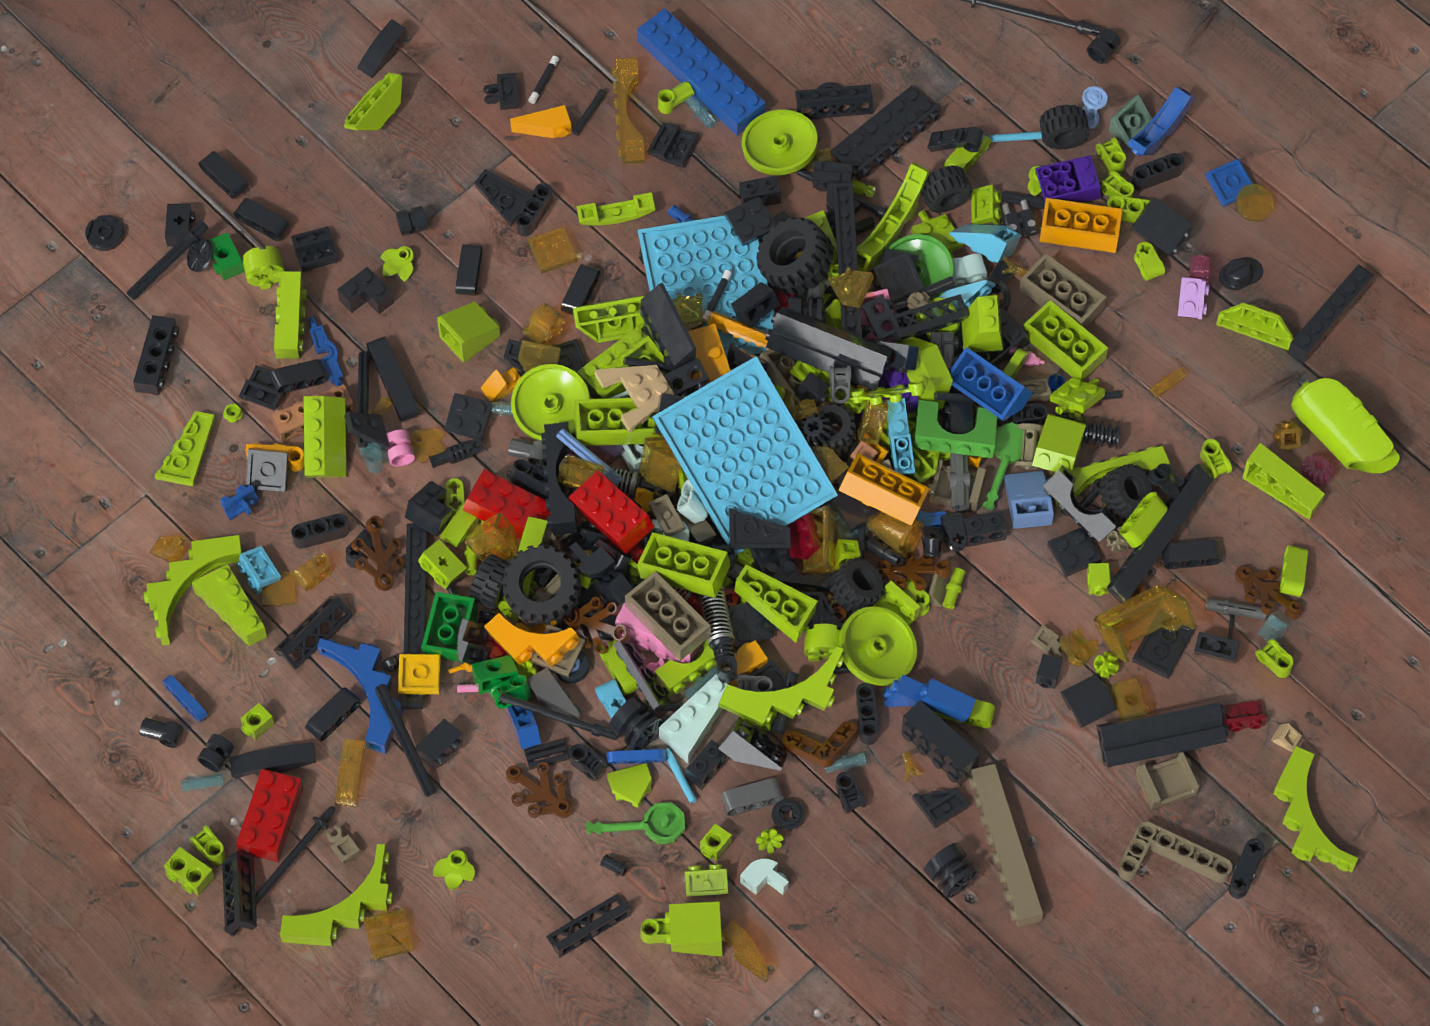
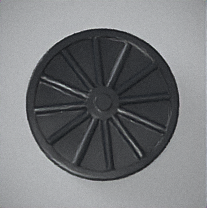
M199 238L198 242L195 241L190 246L187 254V265L191 271L201 272L208 266L212 257V245L209 240Z

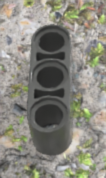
M770 778L737 787L721 794L728 816L771 806L784 800L777 778Z

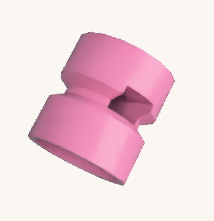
M395 430L388 433L387 437L390 444L388 457L390 464L399 467L412 463L415 455L411 446L409 432L406 430Z

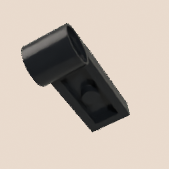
M968 127L932 132L927 148L934 152L963 147L969 152H978L984 137V131L978 127Z

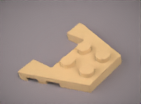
M657 365L595 370V377L602 388L622 382L636 405L637 409L621 415V420L629 433L635 430L639 423H644L648 416L657 412L661 393L675 395Z

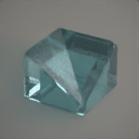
M1271 614L1258 634L1267 641L1269 639L1278 641L1286 632L1288 625Z

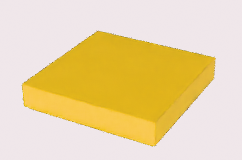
M400 654L398 694H439L441 655Z

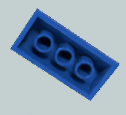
M967 347L949 371L953 380L952 386L1003 421L1022 410L1033 394L1029 389Z

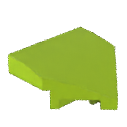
M646 763L607 773L611 791L615 794V798L618 801L625 800L631 802L633 806L638 808L642 804L641 800L644 796L652 791V779Z

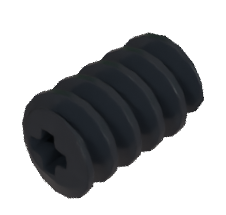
M1086 418L1084 421L1086 428L1083 436L1085 444H1088L1090 439H1092L1093 445H1096L1099 440L1101 447L1108 442V448L1111 449L1113 444H1115L1117 450L1121 433L1120 425L1113 429L1112 423H1109L1107 428H1105L1103 421L1097 426L1096 420L1089 425V419Z

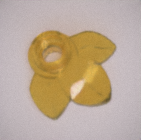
M429 429L427 431L415 430L410 435L415 459L420 463H426L429 456L444 452V448L439 442L443 438L444 433L438 429ZM417 439L423 440L421 442H416Z
M1079 628L1075 629L1069 635V638L1066 636L1060 637V647L1067 654L1068 660L1073 666H1083L1088 658H1092L1096 654L1097 641L1085 642Z

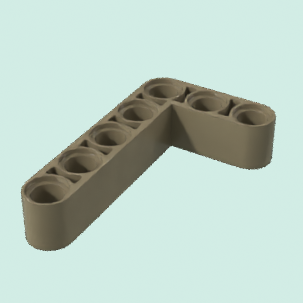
M1142 822L1138 826L1120 861L1118 875L1125 881L1133 880L1149 850L1219 883H1224L1229 879L1232 863L1227 858L1151 822ZM1148 832L1151 836L1146 837L1143 836L1141 833ZM1160 841H1167L1170 845H1162ZM1133 849H1139L1142 853L1136 854L1133 852ZM1179 850H1186L1189 854L1183 855ZM1198 859H1205L1208 863L1202 864ZM1124 866H1130L1133 870L1127 871L1124 869ZM1217 868H1224L1227 872L1221 873Z

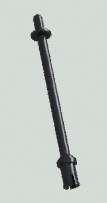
M960 0L971 3V8H974L975 5H980L1072 28L1080 35L1084 33L1097 36L1101 29V25L1087 23L1083 19L1075 22L991 0Z
M328 807L320 818L317 816L312 818L315 823L257 891L256 905L321 829L327 830L329 828L326 823L335 813V807ZM241 926L229 935L234 937L236 932L241 928Z

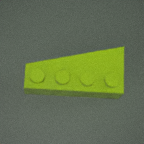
M277 271L279 287H277L276 295L279 307H276V323L278 324H275L276 359H299L300 351L303 352L304 341L301 340V334H305V323H302V318H306V306H303V303L307 301V289L303 287L301 272Z
M1259 443L1247 459L1242 477L1244 480L1308 520L1311 519L1323 502L1325 493L1321 489L1314 486L1261 443Z
M228 564L192 582L194 593L201 597L206 605L213 609L248 646L267 638L263 623Z
M747 564L736 579L734 591L797 643L815 614L818 601Z

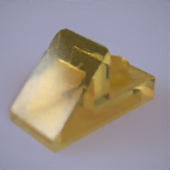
M790 392L784 401L794 421L806 418V415L812 416L813 412L818 414L814 399L802 400L799 404L795 405L792 392Z
M181 535L160 536L150 553L168 563L180 561L186 552V549L182 546L186 540Z

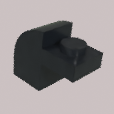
M576 542L570 546L572 552L570 556L577 564L581 562L577 569L585 577H602L616 566L615 561L602 546L590 556Z

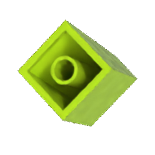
M997 295L977 297L967 309L969 316L962 322L963 350L966 347L973 352L1003 350Z
M475 301L437 317L439 337L463 363L500 337L498 321L494 318L491 319L488 316L487 310L482 305L479 306Z
M1048 414L1032 466L1055 472L1063 465L1072 474L1079 456L1086 424Z
M720 902L669 904V912H665L666 925L670 924V932H666L667 944H671V952L722 956Z

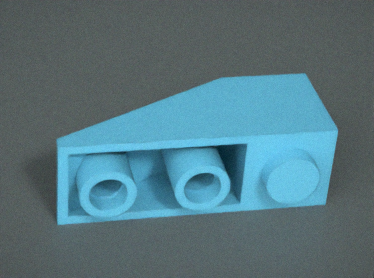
M984 280L945 291L939 298L946 299L961 294L964 304L968 309L977 297L990 294L995 283ZM953 301L952 303L954 304V306L956 307V309L959 311V310H960V307H959V305H958V302H957V301Z

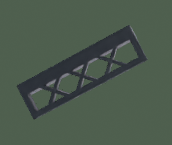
M870 84L795 91L797 112L801 113V108L812 109L809 113H802L808 119L873 114V96ZM868 102V108L858 107L860 103ZM844 104L850 106L846 110L839 109V107ZM823 106L830 107V109L825 112H822L820 110Z
M961 294L890 316L889 319L895 331L891 336L893 343L963 322L969 316ZM957 301L960 310L955 312L949 309L950 303ZM938 307L944 310L942 316L937 317L931 314L932 309ZM919 312L925 315L924 322L920 323L913 319L915 314ZM903 318L909 321L907 327L900 329L896 319Z
M329 596L273 650L278 656L284 657L293 669H297L318 649L319 636H322L321 639L327 640L353 614L339 597ZM340 607L345 615L340 620H334V611ZM323 622H329V630L325 634L320 633V625ZM309 635H314V644L311 647H305L306 638ZM294 649H300V658L294 662L289 654Z
M236 850L222 862L225 933L231 934L240 926L249 930L257 927L254 856Z
M616 894L546 936V939L558 957L561 958L631 916V908L627 902L623 903L619 895ZM614 902L618 903L619 906L607 912L609 905ZM592 915H602L601 917L597 918L596 920L590 923V918ZM577 924L584 926L576 932L572 933L573 927ZM559 935L567 936L557 943L553 940Z

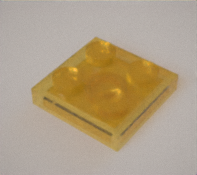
M564 227L527 239L541 274L577 262V256Z

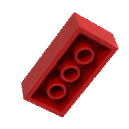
M483 469L462 509L519 540L522 539L528 517L547 520V516L550 515V511H547L545 500L486 469Z
M598 470L568 497L576 510L625 554L655 527L649 516Z
M261 769L236 842L238 851L279 863L303 791L301 778Z

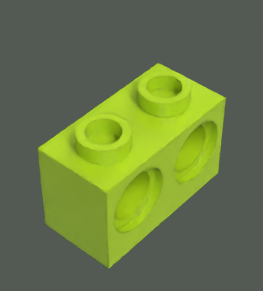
M181 847L176 850L164 865L167 878L172 882L178 881L181 883L182 888L190 894L195 893L199 896L214 878L211 868ZM178 865H184V868L181 870L175 869ZM195 876L201 877L198 881H191Z

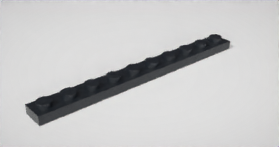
M853 183L833 184L842 330L863 338Z
M407 523L403 654H424L421 647L425 635L426 571L422 569L418 560L422 553L427 550V531L414 523ZM402 694V709H423V694Z

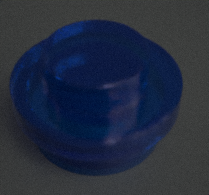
M1059 373L1051 374L1048 379L1052 392L1066 383L1065 377Z

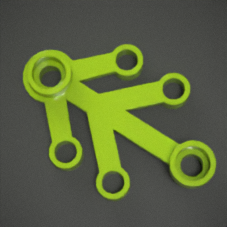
M924 381L908 383L909 388H905L904 385H895L887 389L878 387L876 391L869 390L866 392L863 388L850 390L848 400H852L853 403L870 400L871 405H878L883 403L882 397L890 398V402L902 401V393L911 392L912 396L924 394Z

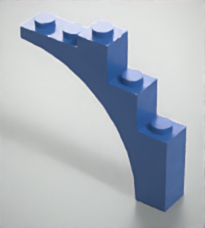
M320 638L317 645L319 654L345 667L358 680L365 691L370 706L369 728L365 738L366 748L386 754L394 735V730L375 692V687L385 684L388 691H390L392 679L384 671L377 672L382 658L381 650L376 645H366L361 643L359 650L351 645L343 646L334 640ZM392 698L401 716L403 713L402 703Z

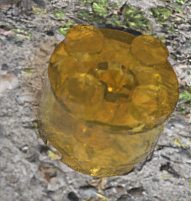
M545 302L544 306L541 304L529 317V326H524L522 334L538 346L549 348L553 342V336L555 334L559 336L564 330L565 316Z

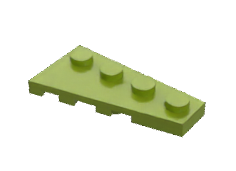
M198 411L194 412L185 426L180 439L175 442L173 450L169 456H166L162 467L154 475L155 479L194 487L215 421V415Z

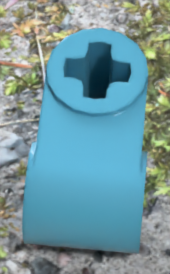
M612 679L595 687L600 702L612 718L617 710L626 702L618 684Z

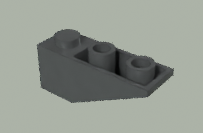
M545 668L527 679L531 695L539 705L581 720L580 714L582 712L579 706L571 702L570 694L566 688L560 687L558 684L559 679L554 672L550 673L548 668Z

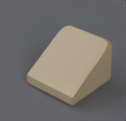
M1289 723L1279 725L1271 741L1293 752L1302 735Z

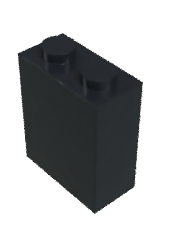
M1153 197L1129 230L1152 244L1154 248L1164 255L1170 256L1171 253L1174 255L1180 248L1178 244L1182 238L1186 239L1190 234L1191 229L1189 227L1192 223Z

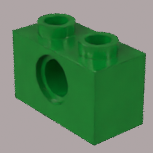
M228 232L209 240L212 245L211 259L215 263L213 268L217 275H221L223 281L245 272L243 262Z
M510 655L472 664L473 680L479 695L489 693L490 688L494 684L518 675V670Z

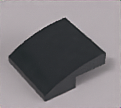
M663 122L647 153L661 161L684 168L700 138L696 133L682 131L678 125Z
M328 226L291 236L302 272L339 262Z
M256 365L249 380L246 379L238 397L275 411L286 393L280 394L276 391L270 378L271 370Z
M462 618L457 645L458 660L460 662L474 664L488 659L491 647L486 646L489 636L484 627L486 624Z
M1096 674L1060 692L1069 710H1072L1080 728L1117 710L1110 694Z

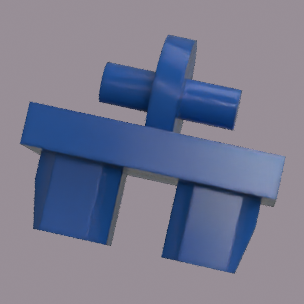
M242 484L236 489V495L233 497L226 495L220 499L223 510L230 521L242 512L250 515L252 513L250 507L259 502L252 485L246 487Z

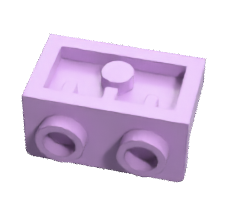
M1181 278L1178 316L1202 319V315H1206L1207 303H1204V295L1208 296L1209 284H1206L1205 279Z

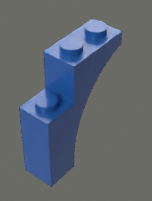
M1175 87L1167 101L1149 124L1131 138L1127 144L1132 148L1131 151L1138 156L1155 155L1165 137L1174 134L1196 97L1182 87Z
M902 675L897 680L894 679L891 686L888 685L883 693V697H885L883 705L889 708L897 706L913 707L921 700L932 711L946 715L961 723L970 717L976 700L934 679H931L926 684H922L905 675Z

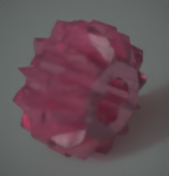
M1204 255L1192 256L1189 262V277L1205 279L1206 284H1209L1210 258Z
M1315 453L1312 454V457L1307 456L1301 465V475L1306 477L1309 482L1311 481L1314 486L1318 483L1322 487L1324 483L1328 484L1331 478L1334 477V463H1330V457L1323 458V453L1319 457Z

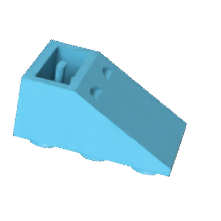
M965 224L949 234L957 242L968 245L972 251L987 256V259L994 263H999L1013 255L1022 236L1004 225Z

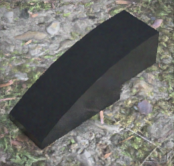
M391 19L366 51L357 67L358 70L373 78L396 54L395 49L407 38L406 28Z

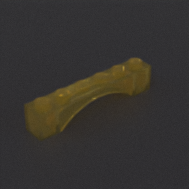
M615 58V66L611 67L612 77H616V82H613V93H617V98H614V109H618V114H615V123L620 127V130H616L617 141H621V146H617L618 157H622V164L645 163L644 137L632 125L627 114L629 97L639 84L638 58Z

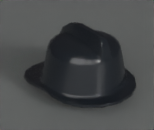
M1250 257L1233 259L1222 267L1219 272L1221 284L1229 290L1242 289L1256 283L1263 276L1262 265Z

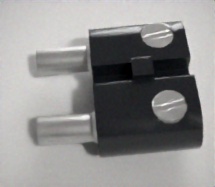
M1027 200L1020 202L1023 210L1019 214H1016V212L1011 213L1008 204L1002 205L1004 216L1001 219L1004 226L1026 237L1034 236L1040 232L1034 210L1029 209Z

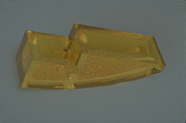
M344 739L335 805L356 807L363 772L362 765L366 750L365 741Z
M731 920L722 931V940L734 948L733 959L766 983L768 981V970L759 949L743 928Z

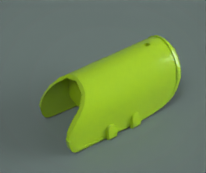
M1330 378L1318 379L1312 383L1304 382L1294 394L1291 404L1292 411L1345 468L1368 473H1385L1391 471L1399 463V454L1394 449L1393 442L1377 424L1378 421L1363 407L1361 400L1358 397L1356 398L1340 382Z

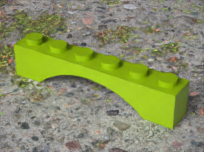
M1153 446L1145 451L1131 452L1127 456L1120 458L1113 457L1105 462H1094L1087 467L1074 468L1072 475L1076 478L1074 483L1075 498L1077 499L1080 493L1093 484L1096 479L1101 480L1107 472L1125 464L1140 466V470L1144 469L1147 476L1159 464L1170 465L1163 446ZM1053 497L1056 506H1058L1059 502Z

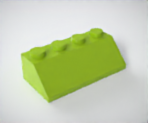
M304 396V466L306 478L347 477L345 398Z

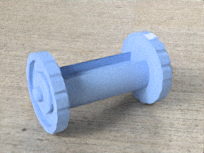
M1094 86L1085 89L1082 95V100L1085 104L1082 109L1087 113L1089 130L1098 125L1100 117L1097 110L1103 108L1108 100L1106 92L1102 88Z

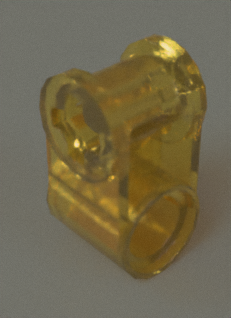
M317 554L307 563L296 569L293 577L305 591L314 589L320 582L331 575L332 566L329 557L326 554Z

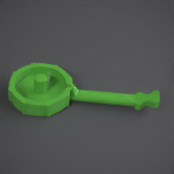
M1013 422L1004 424L996 429L994 453L1001 460L991 490L986 495L987 501L982 504L983 508L990 511L995 507L994 501L998 499L997 494L1008 464L1021 461L1023 431L1017 429V424Z
M672 802L655 803L644 814V820L641 822L610 824L597 822L592 824L590 821H587L586 832L587 834L596 832L598 835H601L602 832L645 830V834L657 844L675 843L685 832L684 812L672 804Z

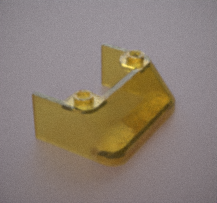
M1163 586L1153 587L1094 617L1095 626L1111 653L1126 663L1130 661L1128 653L1131 650L1130 643L1162 627L1170 631L1178 630L1182 625L1192 630L1196 628L1187 599Z

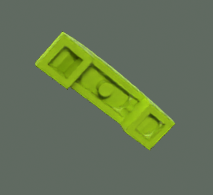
M652 192L634 195L633 200L597 207L595 203L576 206L581 225L617 224L640 218L655 211Z

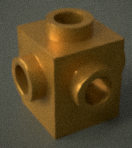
M1284 420L1279 424H1275L1273 441L1277 443L1281 450L1301 448L1302 429L1295 422Z

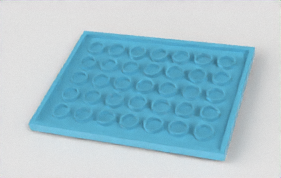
M725 216L638 230L649 291L663 282L684 325L687 323L695 324L698 321L701 323L703 321L702 318L725 270L731 271L732 275L715 312L737 321L740 320L737 318L731 303L760 282L768 286L767 280L762 276L757 267L758 240L742 246ZM772 310L762 317L752 327L764 332L773 329L771 319L774 311ZM717 328L726 356L730 344L738 345L754 356H760L762 352L767 351L765 347H757L753 342H745L743 338H735L732 336L733 334L723 333L721 329Z
M757 356L652 417L727 546H729V508L765 521L768 520L786 526L838 495ZM734 549L735 555L745 549Z

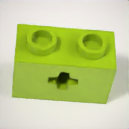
M440 539L424 551L418 560L422 569L428 571L435 582L445 590L457 581L467 569Z

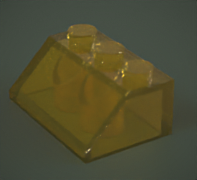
M823 506L808 512L813 514L820 548L808 560L803 559V572L823 574L834 572V548L836 544L834 539L836 526L835 512L829 506Z

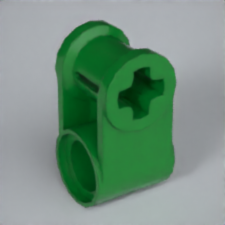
M516 675L508 680L494 684L490 688V695L495 699V705L499 709H506L512 706L511 704L499 701L501 693L527 701L531 697L527 677Z

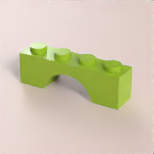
M708 639L703 642L704 651L697 660L691 663H678L669 660L655 670L657 676L655 680L661 687H666L670 697L675 693L679 694L690 682L697 681L705 671H710L716 667L714 652L709 647Z

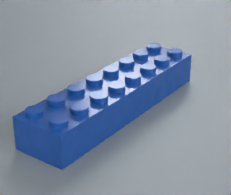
M666 8L637 28V42L680 83L684 81L689 82L694 91V96L736 136L745 131L752 120L765 113L766 102Z

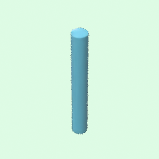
M1041 132L988 135L991 142L1042 139Z
M670 748L665 749L666 760L690 804L695 803L697 798Z

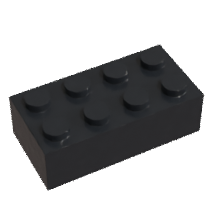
M921 700L903 716L901 730L903 738L917 746V750L923 756L927 755L937 769H942L946 773L950 781L956 782L960 786L963 785L970 777L971 770L978 768L980 753Z

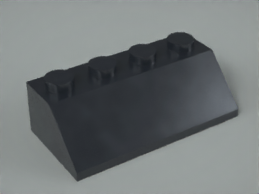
M662 282L641 299L639 313L643 319L646 318L648 331L651 335L655 336L657 349L659 352H663L667 368L671 367L673 371L696 359V347Z

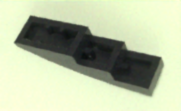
M313 742L267 748L230 757L231 776L235 779L250 774L259 776L261 769L282 773L316 763L315 744Z

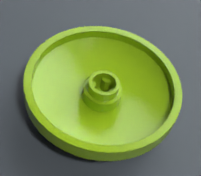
M773 110L759 115L749 123L742 136V150L746 161L757 171L769 175H786L802 169L813 159L818 148L817 131L813 123L803 114L792 110Z
M558 364L540 365L526 372L515 385L511 397L512 414L519 428L535 440L542 441L541 433L545 432L544 424L568 422L570 434L573 436L575 435L574 401L590 399V395L583 379L572 369Z
M882 607L862 608L854 612L844 622L840 630L839 647L844 649L841 654L845 656L843 661L847 668L860 680L872 685L887 686L891 685L894 679L897 680L902 675L906 676L912 670L917 657L916 640L908 624L893 611Z

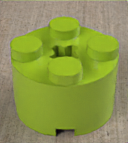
M266 246V249L261 250L259 247H255L247 251L243 256V266L247 282L253 286L260 287L262 290L269 289L272 284L278 282L277 271H284L281 254L276 247Z
M815 624L813 629H809V626L805 628L804 654L808 657V661L819 662L820 659H829L835 647H839L840 630L837 629V625Z

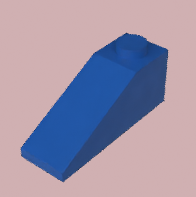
M514 705L508 707L507 711L521 749L541 744L538 727L532 712Z

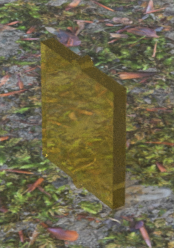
M277 570L281 575L280 581L262 588V607H281V605L296 604L294 571L280 572Z

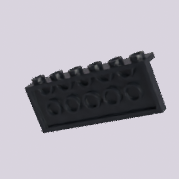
M911 85L830 150V155L838 163H852L853 176L859 181L863 177L869 176L875 167L881 166L890 155H895L905 143H910L913 137L918 133H922L932 121H937L941 116V105L939 103L934 105Z

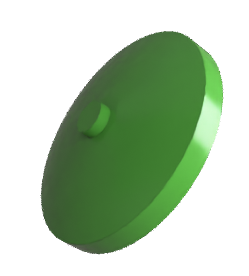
M921 234L905 236L887 248L920 256V262L915 263L914 266L924 287L949 276H952L954 279L955 267L951 254L945 245L931 236ZM944 292L930 297L929 300L932 301L937 297L939 298Z

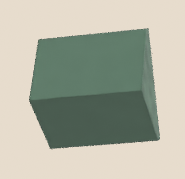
M1136 94L1110 119L1108 132L1128 148H1131L1127 145L1131 138L1142 131L1152 120L1139 95Z

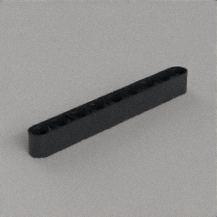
M1200 463L1196 464L1183 479L1185 481L1184 484L1178 488L1180 494L1171 496L1166 503L1168 510L1146 540L1140 546L1133 549L1108 584L1106 590L1118 602L1124 603L1130 598L1213 481L1214 477Z

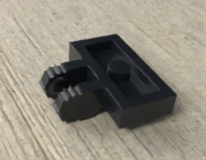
M515 73L497 74L498 84L484 86L483 92L489 94L484 98L486 104H496L500 101L501 110L519 108Z

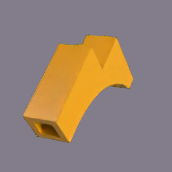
M500 613L484 626L489 635L519 665L527 662L532 657V654L536 652L552 667L554 664H558L569 650H573L580 641L577 633L571 627L557 633L535 634L515 627Z

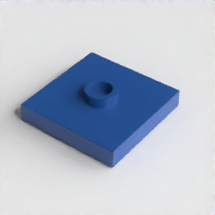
M1239 158L1205 174L1222 207L1248 197L1257 191Z

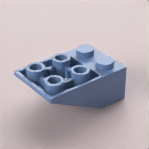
M1043 471L1004 475L1012 529L1052 525L1054 512L1051 497L1044 491L1043 484L1046 479Z

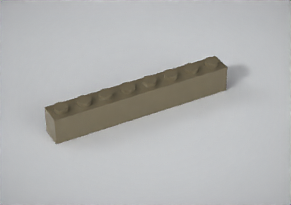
M992 764L972 769L968 778V784L971 790L974 789L976 795L974 796V803L976 808H980L981 815H979L982 827H986L987 830L985 834L988 846L991 845L993 849L991 856L993 863L997 864L999 871H997L999 882L1003 883L1005 890H1003L1005 901L1010 902L1011 909H1009L1011 920L1016 921L1017 927L1041 922L1043 912L996 765Z

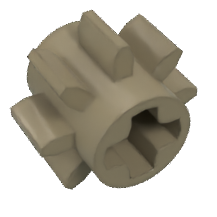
M924 291L922 293H912L907 300L909 310L930 304V296Z
M1118 527L1117 530L1113 529L1107 535V546L1112 547V551L1118 553L1120 550L1126 551L1130 546L1119 532L1121 527Z

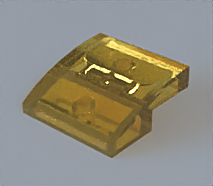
M404 908L364 918L373 961L414 951Z

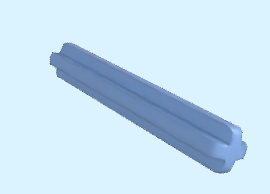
M561 429L557 433L556 437L595 470L603 474L615 486L621 482L622 477L565 429Z

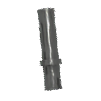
M1206 598L1205 611L1220 612L1225 616L1231 614L1255 618L1263 621L1266 619V614L1261 611V607L1229 602L1228 599L1221 601Z

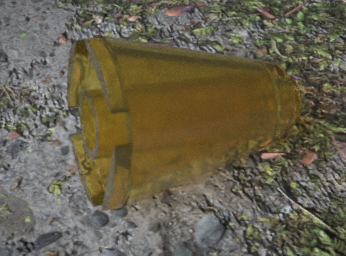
M881 511L879 515L867 522V528L889 545L895 552L903 555L904 558L908 557L906 555L908 552L913 553L922 537L920 526L924 527L923 523L917 519L913 521L911 526Z

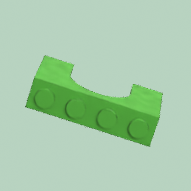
M919 400L913 448L993 458L997 425L996 415L985 408L978 407L975 428L966 434H952L945 431L938 423L939 402Z

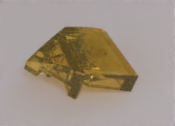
M848 267L845 273L836 278L832 276L828 278V281L842 305L860 308L874 276L872 272H852L850 267Z
M677 293V299H673L672 302L687 331L697 329L702 324V294L683 296L681 293Z
M522 340L518 360L526 372L540 365L558 364L561 348Z
M809 446L831 483L848 468L846 463H843L832 448Z

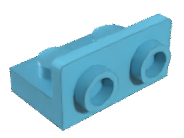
M262 546L240 554L237 564L241 574L245 575L250 589H253L257 595L261 594L263 587L280 581L281 575Z

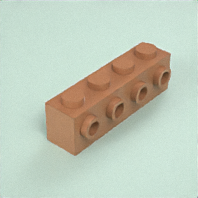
M344 384L334 386L322 394L313 395L345 398L346 413L355 412L353 401ZM304 401L296 402L293 406L286 409H279L271 415L273 425L282 443L304 434Z

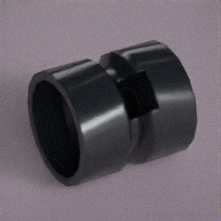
M1103 28L1087 47V54L1093 61L1105 64L1112 56V53L1121 45V40L1114 31Z
M423 206L411 208L410 212L407 210L396 212L401 236L412 234L413 230L417 232L428 230Z
M212 734L206 743L207 748L202 749L197 760L205 768L219 773L226 763L224 758H229L235 747L226 738L218 734Z

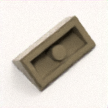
M677 512L699 545L704 546L717 536L706 520L693 524L684 515Z
M937 574L933 575L929 591V605L943 607L942 603L947 592L946 585L950 581L951 574L947 578H941Z

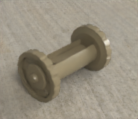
M1032 423L1017 424V429L1023 431L1021 461L1015 462V467L1028 470L1040 469V467L1032 466L1036 452L1037 432L1042 431L1044 426ZM1031 432L1033 437L1028 439L1027 434Z

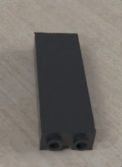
M781 307L778 312H774L771 319L773 329H769L765 340L768 341L766 348L828 373L830 366H834V368L851 366V382L873 391L878 389L892 352L891 349L785 307Z
M1212 700L1096 725L1103 765L1113 767L1226 743V737L1229 736L1227 725L1222 723V718L1225 716L1224 707L1220 702Z

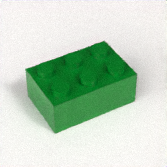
M441 592L435 593L421 647L424 654H440L441 659L460 662L457 650L459 629L462 618L476 621L479 606L475 598Z

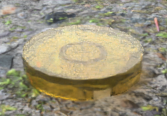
M1250 184L1239 191L1235 205L1238 213L1244 219L1259 222L1270 215L1274 208V200L1269 190L1264 189L1262 185Z

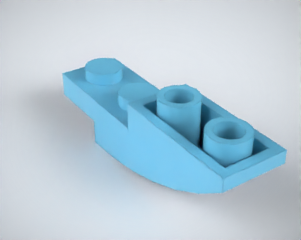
M902 398L900 402L885 400L887 432L894 471L902 475L915 474L905 398Z

